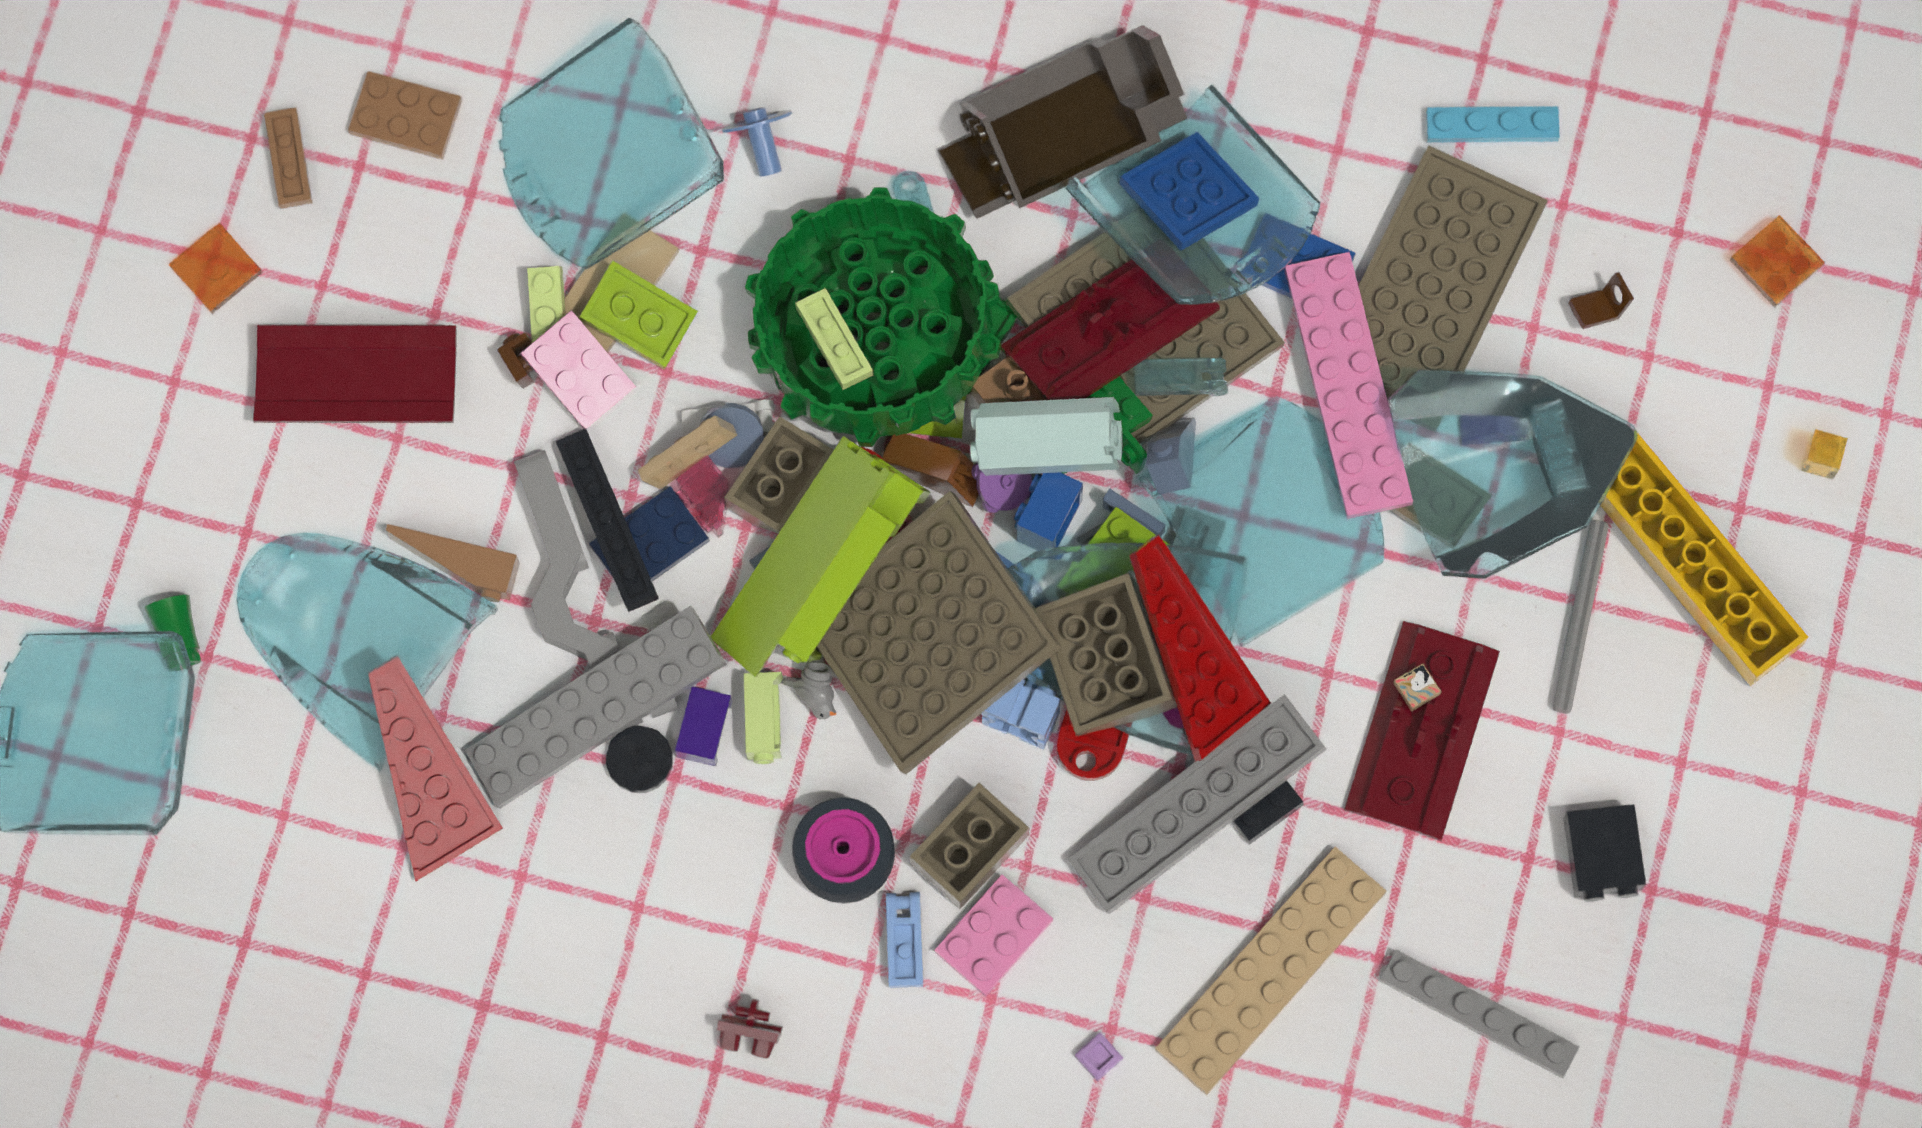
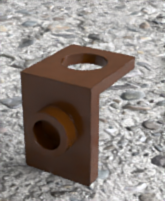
M1620 272L1614 273L1602 290L1571 298L1568 304L1581 328L1587 329L1620 319L1634 300V297ZM1615 286H1618L1622 293L1621 303L1615 297Z

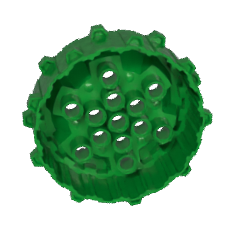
M874 187L869 196L865 198L839 200L828 204L827 207L815 213L801 209L792 215L793 228L777 241L767 256L768 260L760 273L748 275L745 285L746 293L755 299V307H753L754 328L747 332L750 349L756 351L751 358L758 373L770 374L778 390L783 392L784 397L780 405L782 412L791 420L807 416L812 422L832 432L855 435L860 447H873L878 438H881L880 436L907 434L920 429V427L932 421L947 425L956 418L954 405L970 392L978 380L979 374L982 372L983 364L988 360L999 358L1001 341L991 334V326H993L991 307L1000 302L999 287L997 283L991 282L994 275L988 261L978 260L971 245L963 239L966 230L965 221L957 214L940 217L930 211L928 207L916 202L893 199L888 188ZM863 255L858 261L852 262L848 260L851 257ZM920 266L928 268L923 274L912 273L915 268ZM863 283L872 284L866 291L857 290L858 286ZM825 288L836 307H849L841 316L852 335L858 337L856 342L873 370V376L844 390L829 366H819L820 362L825 358L796 309V302ZM901 289L904 291L899 297L889 296L893 290ZM873 312L881 314L878 319L873 321L865 319L867 315ZM903 319L913 320L910 326H898V323ZM937 325H942L946 327L945 330L939 334H933L930 332V330ZM880 342L890 343L885 350L879 351L874 349ZM894 371L899 373L893 380L883 379L888 372Z

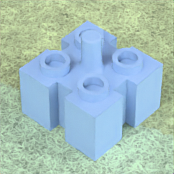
M1039 667L1030 673L1025 686V680L1023 679L982 712V724L1002 733L1014 735L1019 740L1044 750L1060 714V699L1056 697L1057 693L1047 687L1040 686L1045 671Z

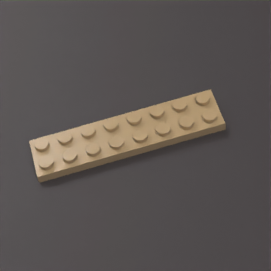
M1334 847L1160 1042L1155 1051L1207 1096L1387 891L1337 847Z

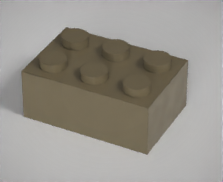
M978 783L909 856L910 864L961 909L1028 838L1029 827L981 783Z

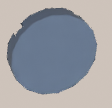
M725 403L724 406L710 409L701 419V422L716 415L733 424L737 436L706 458L715 465L725 468H737L747 465L765 437L760 418L747 406L737 403Z

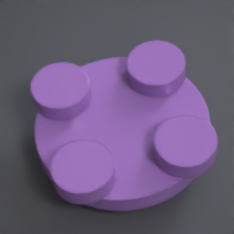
M978 462L972 467V476L977 481V490L985 511L996 513L1000 510H1013L1029 498L1031 494L1029 488L1032 483L1031 474L985 475L979 469Z

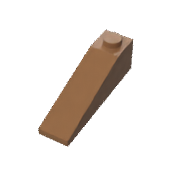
M387 524L386 532L391 540L476 593L481 594L480 597L482 599L496 603L500 602V599L510 601L520 565L516 554Z

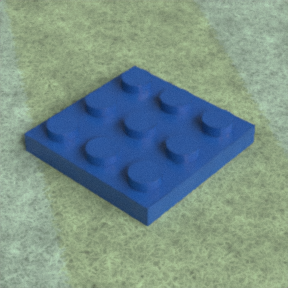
M1198 131L1121 175L1119 182L1123 189L1180 251L1255 208L1259 202V197Z

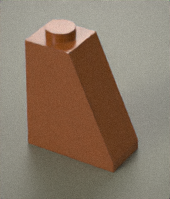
M909 434L893 435L886 444L882 457L885 462L922 486L943 495L952 491L957 495L961 503L970 507L974 506L979 496L977 481L972 476L974 464L962 451Z

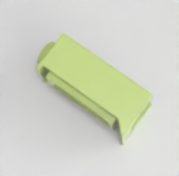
M782 672L759 673L757 677H754L751 673H744L746 755L748 760L754 759L755 764L774 763V759L781 758L778 685L783 680Z

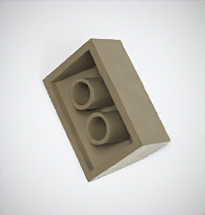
M779 416L724 497L727 509L757 527L779 534L834 449Z

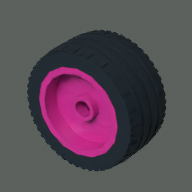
M843 797L819 803L804 815L794 833L792 856L799 878L812 893L830 902L852 903L873 895L886 882L894 864L895 845L887 821L875 808L863 801ZM841 846H848L849 848L846 854L837 852V850L841 851Z

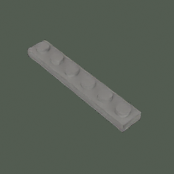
M1397 949L1380 979V982L1562 1079L1579 1049L1578 1045Z

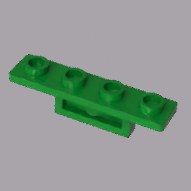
M1119 376L1087 398L1114 397L1117 401L1120 412L1113 413L1114 420L1121 421L1122 424L1121 461L1126 466H1129L1135 474H1138L1146 464L1147 452L1131 433L1148 424L1153 414Z

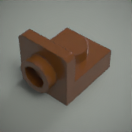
M525 332L510 335L502 342L503 346L497 349L515 381L523 389L534 383L529 374L533 369L519 355L532 343V339Z

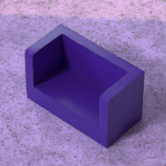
M691 687L675 748L677 758L711 766L717 765V751L728 708L731 709L733 703L731 695Z

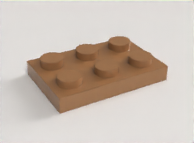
M368 71L348 132L353 136L443 160L463 100L461 96Z

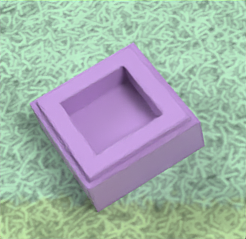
M1101 1032L1075 1054L1076 1059L1097 1082L1123 1060L1122 1055Z

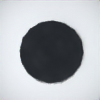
M631 726L618 733L611 740L606 754V766L611 779L620 788L631 793H647L658 789L668 779L673 768V752L668 740L658 730L642 726Z

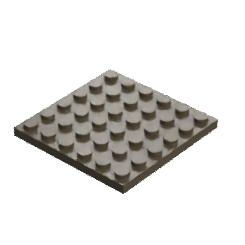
M1140 207L1009 296L1006 303L1025 328H1027L1159 241L1165 244L1211 293L1219 304L1220 310L1120 375L1121 379L1153 414L1148 424L1131 433L1142 446L1156 432L1172 425L1283 348L1285 342L1203 239L1180 251Z
M949 491L883 546L817 648L900 772L908 774L1059 651L1062 646L957 495Z

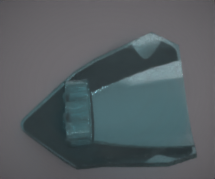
M1419 369L1388 398L1400 459L1403 460L1413 499V507L1427 545L1436 560L1442 576L1486 579L1540 550L1587 528L1637 440V430L1634 425L1542 376L1500 372Z

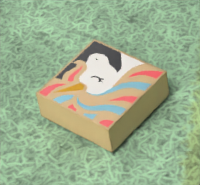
M1424 664L1397 678L1393 683L1411 712L1441 694L1439 687Z

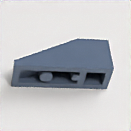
M1194 417L1176 421L1172 425L1156 432L1148 442L1146 466L1158 494L1191 488L1196 430Z

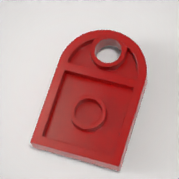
M1066 708L1057 739V755L1061 765L1069 774L1081 780L1096 781L1108 777L1118 768L1123 759L1133 722L1077 736ZM1082 754H1090L1094 757L1096 764L1093 769L1083 771L1076 765L1077 758Z

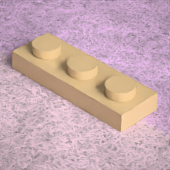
M716 415L704 420L698 428L688 435L677 439L674 445L661 454L653 456L647 464L638 469L642 481L662 489L736 437L737 433L733 424Z

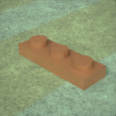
M297 108L264 113L280 209L313 203Z

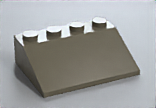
M1129 573L1035 608L1062 646L1059 651L1050 657L1077 736L1146 719L1177 707L1137 581Z

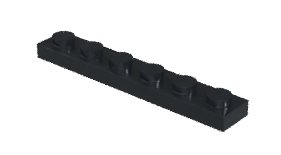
M585 428L555 441L627 611H633L658 600V594L587 429Z

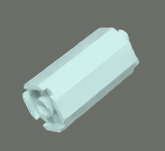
M1114 397L981 403L979 409H972L971 425L973 429H976V442H971L970 447L972 462H978L979 469L985 475L1118 470L1119 463L1116 460H1121L1122 424L1121 421L1114 420L1113 413L1120 412L1119 404Z

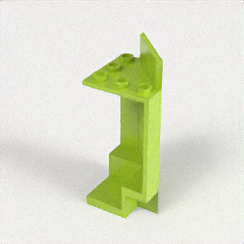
M843 436L711 635L712 640L754 677L758 676L778 644L784 647L782 653L798 664L800 662L820 660L823 655L816 648L889 537L896 535L915 504L924 503L931 492L878 456L870 454Z

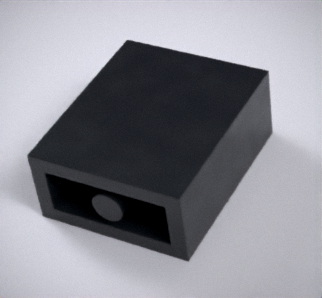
M1635 804L1567 811L1563 821L1574 898L1584 897L1585 902H1593L1605 899V894L1617 893L1618 898L1637 896L1638 891L1643 890L1646 886V878Z

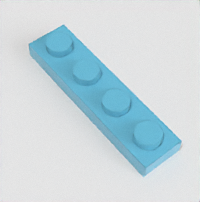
M1559 106L1427 107L1426 111L1427 143L1558 142L1560 138Z

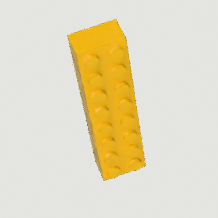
M1635 430L1633 432V444L1598 504L1751 687L1799 650L1809 637Z

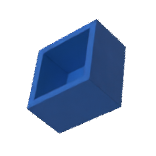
M1061 472L1043 473L1042 475L1037 473L1029 488L1031 494L1028 503L1022 502L1015 514L1014 520L1016 523L1014 529L1017 530L1018 542L1053 558L1082 502L1083 483Z

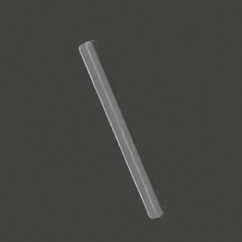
M1592 520L1588 531L1553 705L1554 711L1568 714L1573 706L1609 527L1608 523L1600 520Z

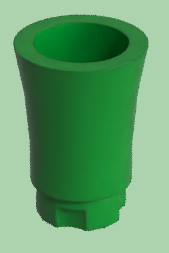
M176 595L147 605L144 609L153 625L163 657L167 659L170 671H178L199 664L201 662L198 652L200 647L192 618L190 595Z

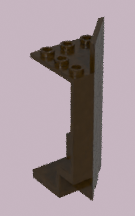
M1142 25L1110 41L1097 37L960 102L963 113L959 114V118L966 132L970 131L971 133L937 148V151L975 218L978 219L1010 203H1013L1020 209L1160 142L1159 132L1188 119L1179 98L1185 94L1161 36Z

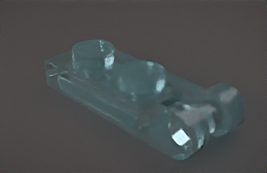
M1223 358L1143 360L1133 367L1135 395H1226L1228 393V383L1224 381V372L1227 371L1226 360ZM1202 372L1209 373L1211 380H1202Z

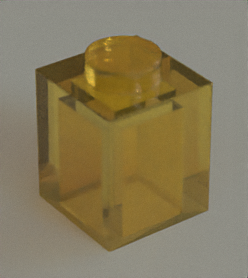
M1815 429L1808 441L1801 471L1833 480L1840 470L1848 438Z

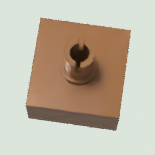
M1008 357L981 375L971 389V395L979 405L981 403L1046 400L1042 393L1028 379L1025 372L1021 371Z

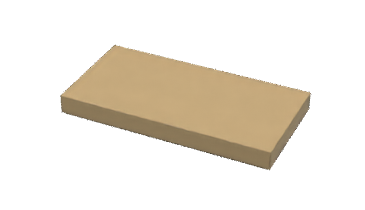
M624 214L565 297V313L567 314L572 310L579 318L612 260L656 286L679 253V248ZM581 321L605 351L609 353L616 341Z

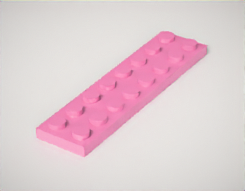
M1350 252L1286 265L1284 270L1346 518L1351 519L1412 505L1413 499Z

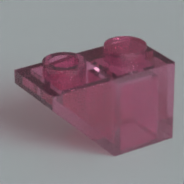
M707 455L676 478L679 488L676 494L687 508L692 505L699 513L696 520L705 532L713 531L719 538L724 534L727 513L724 497L730 488L728 480Z

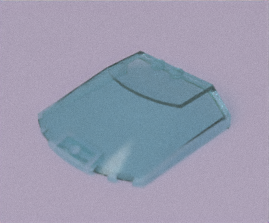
M632 18L623 21L500 110L499 121L503 124L502 140H499V149L503 152L506 167L503 169L516 207L532 231L551 247L556 254L585 269H589L631 243L724 181V161L668 57L640 23Z
M1213 85L1207 87L1202 96L1185 112L1188 119L1158 133L1161 139L1160 142L1110 165L1085 183H1081L1077 177H1074L1066 187L1071 196L1097 224L1178 304L1196 305L1227 300L1247 293L1272 279L1294 259L1303 247L1313 229L1312 227L1321 203ZM1198 131L1259 197V202L1255 208L1180 251L1123 189L1119 182L1121 175Z
M1278 396L1195 441L1191 488L1158 494L1148 469L1135 477L1138 486H1142L1155 500L1222 605L1237 636V642L1241 647L1383 563L1384 535L1380 512L1351 519L1346 518L1323 422L1305 409Z
M173 631L26 634L19 644L22 648L14 662L8 661L3 671L7 675L0 690V831L4 833L157 835L179 809L195 675L182 636Z

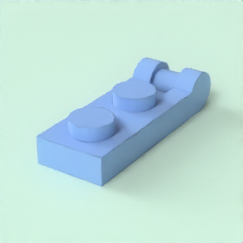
M910 892V896H896V893H886L889 988L923 987L920 892ZM897 909H910V917L897 918Z

